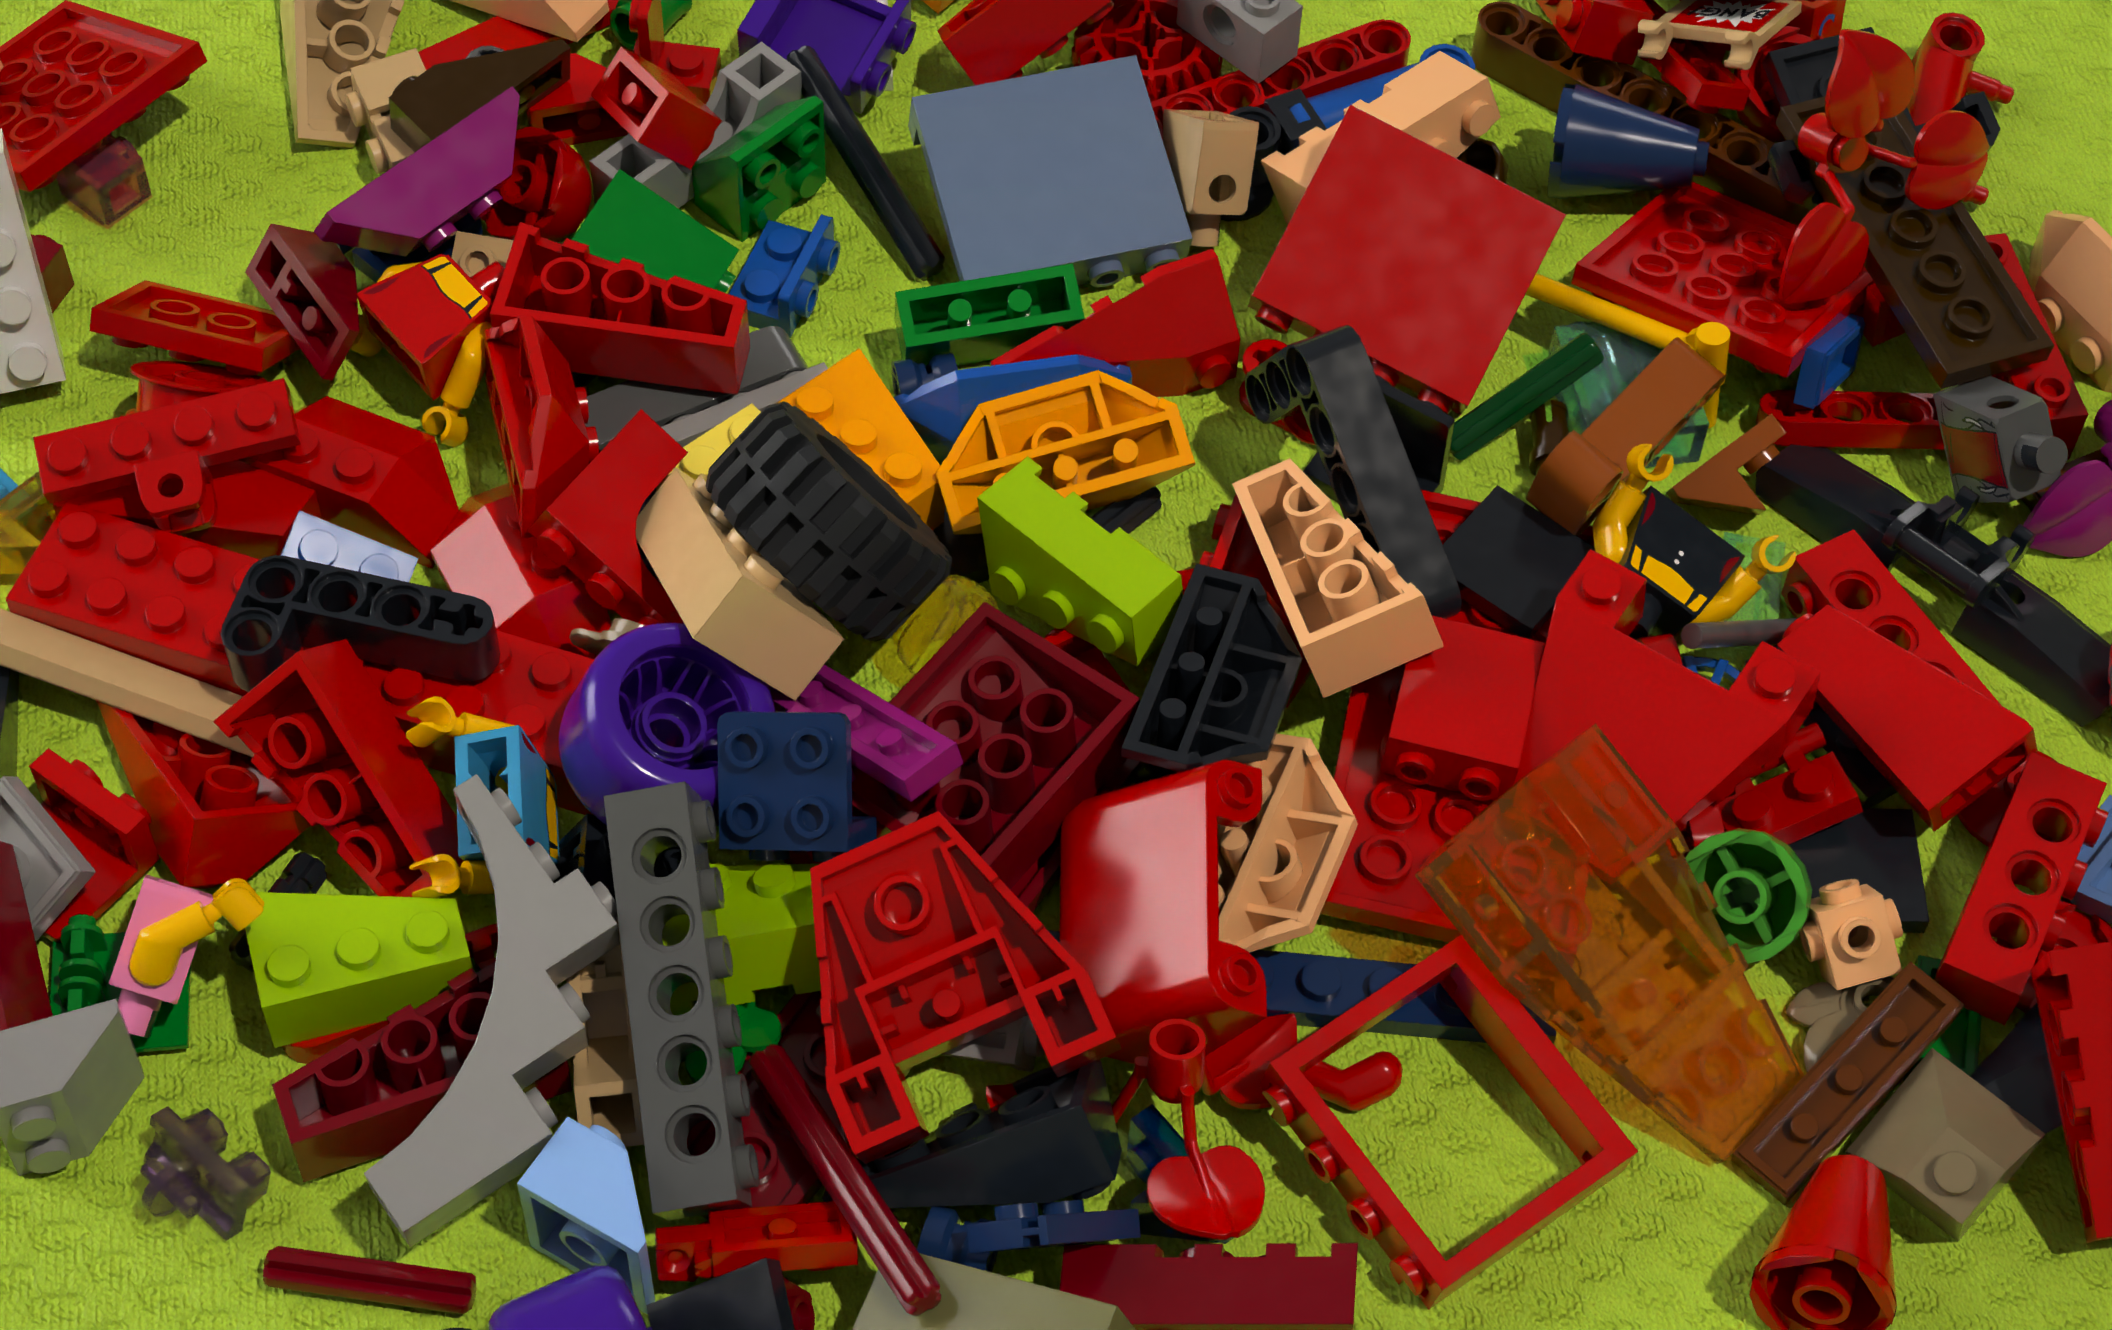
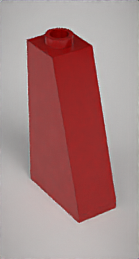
M239 460L208 466L212 474L217 500L216 521L210 528L181 534L180 536L257 559L273 555L280 556L299 510L322 519L316 490ZM137 483L53 503L56 516L64 504L69 502L159 529L153 516L149 514L141 501ZM189 509L173 514L178 517H187L190 514H192L195 509Z
M1828 604L1814 615L1808 613L1797 618L1785 630L1783 639L1777 643L1779 650L1821 672L1815 701L1933 832L2024 763L2031 752H2038L2034 728L2025 719Z

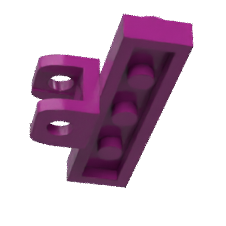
M825 664L796 701L767 684L773 699L775 712H840L845 714L851 722L852 765L911 802L922 793L932 789L940 780L964 764L956 742ZM852 770V782H853L856 778H855V775H854L853 770Z

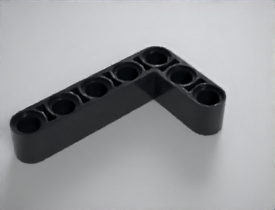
M1343 325L1287 345L1249 371L1245 376V390L1249 405L1257 419L1263 424H1270L1303 412L1344 519L1349 518L1361 530L1364 540L1377 553L1381 551L1395 565L1397 573L1407 584L1411 582L1424 595L1432 616L1447 619L1457 615L1461 611L1462 606L1458 583L1366 349L1354 328L1349 325Z

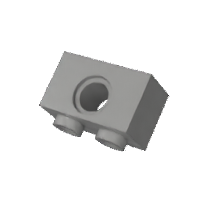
M1178 0L1176 24L1259 84L1297 56L1303 6L1295 0Z

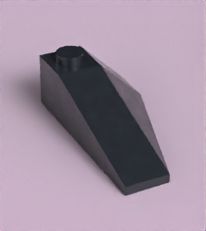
M1096 1060L1061 1077H1057L1052 1067L1034 1072L1011 1083L1016 1095L986 1111L978 1109L976 1104L972 1102L953 1111L954 1117L939 1126L935 1131V1135L928 1139L918 1140L867 1164L858 1158L856 1159L889 1208L1051 1203L1068 1196H1072L1075 1200L1093 1197L1104 1191L1111 1184V1181L1115 1180L1122 1153L1101 1060ZM825 1189V1192L822 1196L823 1201H833L832 1197Z

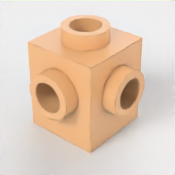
M1857 879L1836 881L1819 888L1820 897L1811 899L1809 918L1802 927L1799 936L1809 962L1818 961L1822 978L1838 991L1900 973L1902 967L1894 939L1903 936V929L1893 900L1891 898L1884 899L1881 893L1868 884L1860 885Z

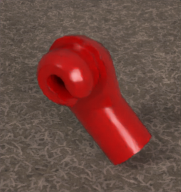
M1382 1051L1376 1052L1372 1056L1344 1070L1321 1061L1303 1074L1321 1098L1350 1111H1360L1395 1093L1401 1085L1403 1068L1396 1056Z

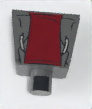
M1993 376L1954 385L1933 394L1955 497L1965 485L1980 496L1978 503L2011 502L2051 486L2061 476L2060 470L2064 467L2068 457L2067 446L2060 438L2053 437L2048 407L2041 397Z

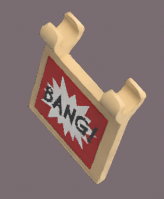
M1682 0L1656 21L1640 20L1638 32L1644 33L1645 39L1642 48L1638 50V57L1662 59L1667 52L1672 38L1731 44L1729 57L1727 60H1724V68L1748 70L1759 48L1801 13L1802 2L1792 0Z

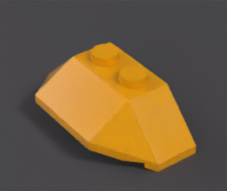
M1096 370L978 404L947 458L944 459L937 470L936 477L953 534L982 533L977 497L1027 456L1043 468L1042 474L1038 476L1039 479L1064 498L1075 492L1088 502L1086 511L1133 498L1195 466V460L1177 404L1164 398L1159 399L1134 385Z

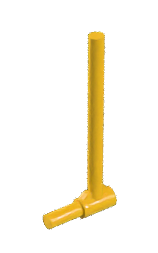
M1537 273L1525 294L1660 349H1664L1673 339L1679 337L1726 375L1730 330L1722 323L1706 322L1686 333ZM1720 387L1693 417V423L1697 427L1707 429L1716 424Z

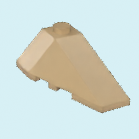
M280 0V17L295 143L344 148L354 147L361 126L356 127L354 125L345 100V94L353 92L350 68L385 58L405 0Z

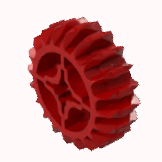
M1112 0L1115 5L1106 16L1090 25H1087L1084 21L1077 27L1074 33V46H1072L1071 63L1074 64V67L1136 55L1150 102L1221 77L1223 58L1176 24L1178 0Z

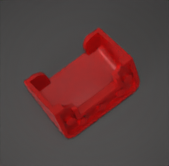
M1220 760L1083 800L1064 817L1061 828L1060 944L1088 972L1122 1048L1105 1057L1134 1064V1060L1138 1056L1148 1057L1151 1030L1158 1023L1168 1019H1184L1198 1025L1206 1036V1056L1267 1018L1266 981L1260 964L1247 950L1237 945L1219 941L1218 824L1228 827H1240L1249 823L1257 816L1261 810L1263 799L1262 769L1232 760Z

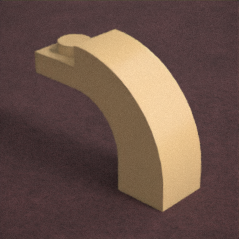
M617 919V920H616V923H617V926H618V933H619V925H618V919ZM620 942L618 946L567 978L566 981L576 991L591 1016L589 1020L583 1023L588 1046L573 1056L577 1121L587 1128H590L591 1125H599L608 1129L624 1143L625 1147L644 1145Z

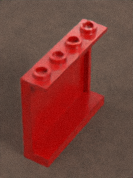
M1350 104L1251 295L1248 307L1258 311L1255 315V319L1258 322L1282 334H1287L1289 328L1309 338L1343 325L1351 326L1360 336L1376 375L1385 379L1393 387L1398 383L1418 393L1416 399L1429 401L1437 405L1448 415L1450 411L1461 415L1472 400L1566 214Z

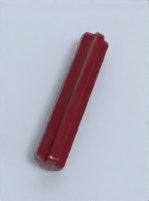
M277 1246L269 1250L264 1262V1284L273 1288L456 1314H464L471 1310L476 1297V1276L467 1272Z

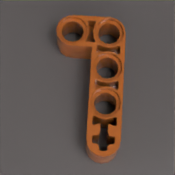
M1676 337L1581 435L1573 430L1553 449L1538 470L1526 500L1574 536H1580L1596 519L1619 480L1626 482L1629 478L1630 473L1627 469L1626 459L1632 448L1640 444H1652L1651 450L1644 459V467H1646L1710 400L1725 380L1726 375L1682 339Z

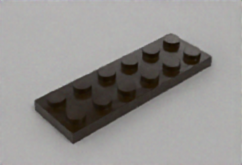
M1825 96L1781 107L1776 120L1777 127L1786 141L1794 140L1798 149L1795 156L1823 201L1840 207L1825 180L1815 174L1819 164L1805 157L1798 148V135L1805 121L1814 114L1825 112ZM1904 112L1895 117L1883 119L1884 127L1880 132H1870L1865 136L1866 142L1904 156L1915 157L1914 145L1918 134ZM1869 155L1863 165L1857 170L1835 173L1836 178L1855 206V213L1851 220L1865 226L1869 235L1868 254L1864 266L1940 389L2048 359L2054 347L2052 340L1961 200L1951 206L1937 210L1919 207L1908 200L1905 194L1906 181L1912 168L1900 167Z

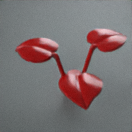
M1853 29L1840 30L1837 59L1825 96V112L1812 115L1800 129L1798 135V148L1805 157L1819 164L1815 174L1825 180L1840 207L1830 202L1820 203L1808 212L1797 227L1787 251L1779 283L1778 300L1785 304H1796L1833 296L1853 283L1864 266L1868 254L1869 235L1865 226L1851 220L1855 213V206L1836 178L1835 173L1857 170L1863 165L1868 155L1900 167L1912 168L1905 185L1906 197L1919 207L1937 210L1951 206L1963 199L1975 187L1985 169L1988 160L1987 151L1990 148L1985 132L1979 121L1963 111H1944L1930 119L1922 127L1914 145L1915 157L1904 156L1866 142L1865 136L1870 132H1880L1883 129V119L1895 117L1905 110L1912 98L1915 86L1914 66L1907 53L1892 41L1877 34Z
M1294 1013L1269 1016L1206 1056V1036L1198 1025L1184 1019H1168L1158 1023L1151 1030L1148 1057L1138 1056L1135 1058L1134 1072L1112 1105L1116 1124L1144 1079H1147L1150 1088L1162 1101L1171 1104L1181 1103L1184 1146L1187 1156H1174L1162 1160L1152 1169L1147 1180V1199L1152 1211L1163 1223L1173 1229L1195 1236L1226 1240L1230 1237L1239 1238L1245 1235L1258 1223L1265 1200V1184L1258 1165L1241 1149L1230 1145L1218 1146L1203 1153L1200 1152L1197 1142L1194 1098L1195 1094L1202 1088L1203 1093L1208 1096L1214 1095L1219 1091L1222 1098L1236 1108L1256 1110L1272 1107L1262 1094L1263 1090L1259 1085L1269 1063L1298 1044L1297 1020ZM1011 1083L986 1086L988 1109L1016 1095Z

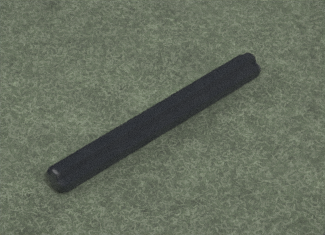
M806 45L798 50H792L787 55V61L801 71L802 94L804 98L817 96L823 101L824 130L915 276L921 280H926L932 275L939 274L944 269L945 256L818 54L812 47Z

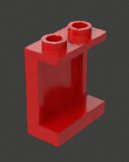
M1432 616L1444 647L1404 664V672L1380 771L1384 774L1398 777L1409 784H1428L1461 792L1474 800L1507 802L1520 765L1545 642Z

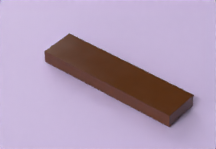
M1910 961L1733 1152L1731 1161L1785 1206L1812 1177L1819 1164L1836 1151L1959 1017L1965 1004Z

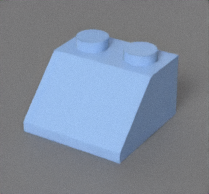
M567 1116L517 1182L530 1246L575 1273L593 1266H610L617 1269L625 1280L638 1309L648 1315L646 1305L655 1302L647 1243L628 1151L624 1143L608 1129L599 1125H591L590 1128H587Z

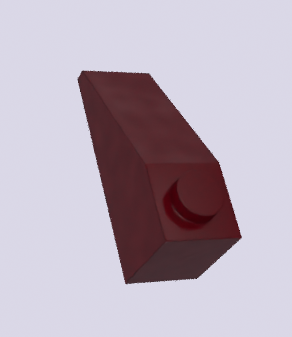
M270 224L245 273L321 378L332 381L360 332L355 268L336 243L321 241L315 232Z

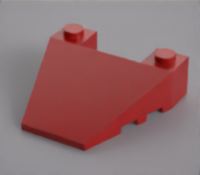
M1590 549L1556 597L1536 682L1520 765L1510 794L1507 812L1619 876H1623L1683 831L1689 820L1713 802L1716 805L1734 792L1737 784L1760 767L1765 769L1781 757L1813 709L1821 672L1761 641L1730 689L1723 688L1629 637L1643 616L1647 579Z
M939 811L810 868L816 955L819 959L822 999H820L821 1022L824 1025L826 1049V1088L854 1155L865 1164L929 1136L903 1071L1029 1015L1047 1059L1057 1077H1061L1122 1049L1088 972L1065 950L1044 927L1042 922L1018 899L995 871Z

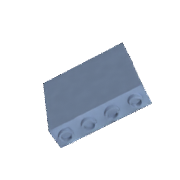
M1136 55L912 97L908 122L913 145H921L959 281L1073 263L1078 286L1091 284L1093 287H1107L1119 282L1124 277L1148 273L1158 266L1188 256L1193 239Z

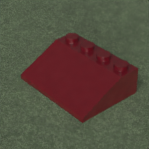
M984 601L889 702L956 742L964 764L912 802L852 765L856 778L852 782V816H877V838L939 811L995 871L1006 886L1011 889L1060 835L1064 817L1083 800L1093 797L1127 760V758L1121 757V749L1139 706L1140 698Z

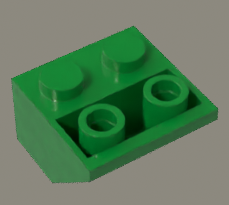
M811 96L777 105L697 161L692 167L695 206L743 242L758 230L764 229L768 220L776 221L783 212L801 199L814 195L822 184L826 182L823 101L817 96Z

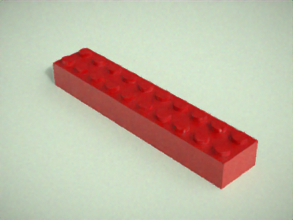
M66 502L5 598L10 612L241 696L248 693V691L241 689L233 680L221 638V630L246 573L260 559ZM496 630L500 650L499 664L490 675L473 682L449 679L359 659L405 734L417 724L422 723L420 719L407 715V711L433 696L445 699L452 706L456 717L466 712L511 725H519L554 775L557 790V807L582 815L591 814L573 792L564 773L559 752V730L565 707L594 659ZM302 647L301 650H305V649H309V648H307V647ZM444 735L431 745L423 748L413 745L426 767L456 776L455 742L453 736Z

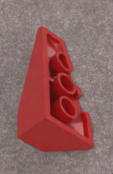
M96 701L135 799L151 816L152 822L149 824V828L157 853L180 885L208 889L215 887L217 884H225L233 878L247 881L311 826L295 809L299 800L277 777L268 780L250 761L253 757Z

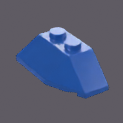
M1075 354L955 370L923 384L910 395L900 394L894 397V399L941 465L980 403L1096 370L1132 385V373L1128 366L1120 364L1113 366L1103 360Z

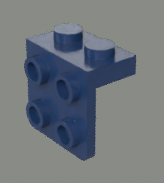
M733 711L721 715L717 723L719 849L749 850V859L756 861L790 859V851H812L813 861L825 862L877 839V816H852L851 722L845 714L840 712Z

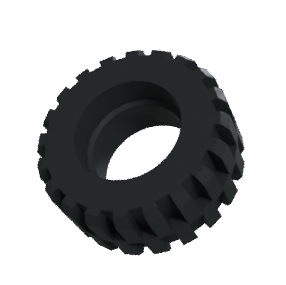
M779 402L766 406L709 467L706 489L711 493V499L725 513L724 516L732 526L738 529L745 537L744 539L771 566L778 570L783 577L788 579L801 594L822 608L824 613L832 619L841 622L849 631L856 635H861L865 640L876 642L890 638L949 576L952 563L949 551L938 540V536L921 520L915 510L887 482L883 481L867 463L848 449L842 441L830 434L816 420L809 418L802 410L795 406L792 407L788 402Z

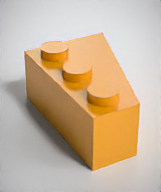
M860 348L779 401L788 402L792 407L799 408L809 418L816 420L830 434L842 441L857 457L867 463L883 481L887 482L932 530L944 522L945 504L936 477L940 464Z

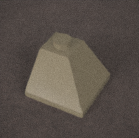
M1931 1048L1846 1150V1155L1862 1157L1878 1167L1883 1173L1889 1189L1959 1242L2043 1140L2045 1133Z

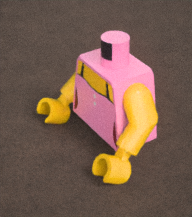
M147 874L145 875L108 983L122 988L118 1005L130 1034L150 1038L162 1001L172 1004L178 1003L200 939L215 932L214 922L223 916L239 932L263 912L264 901L246 880L233 878L223 884L212 895Z

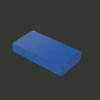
M1854 314L1848 315L1806 348L1793 403L1814 409L1855 371L1866 323L1864 317Z

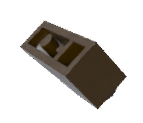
M562 39L433 65L418 77L410 76L404 79L389 97L391 129L416 152L512 86L520 95L518 116H520L570 79L571 47Z

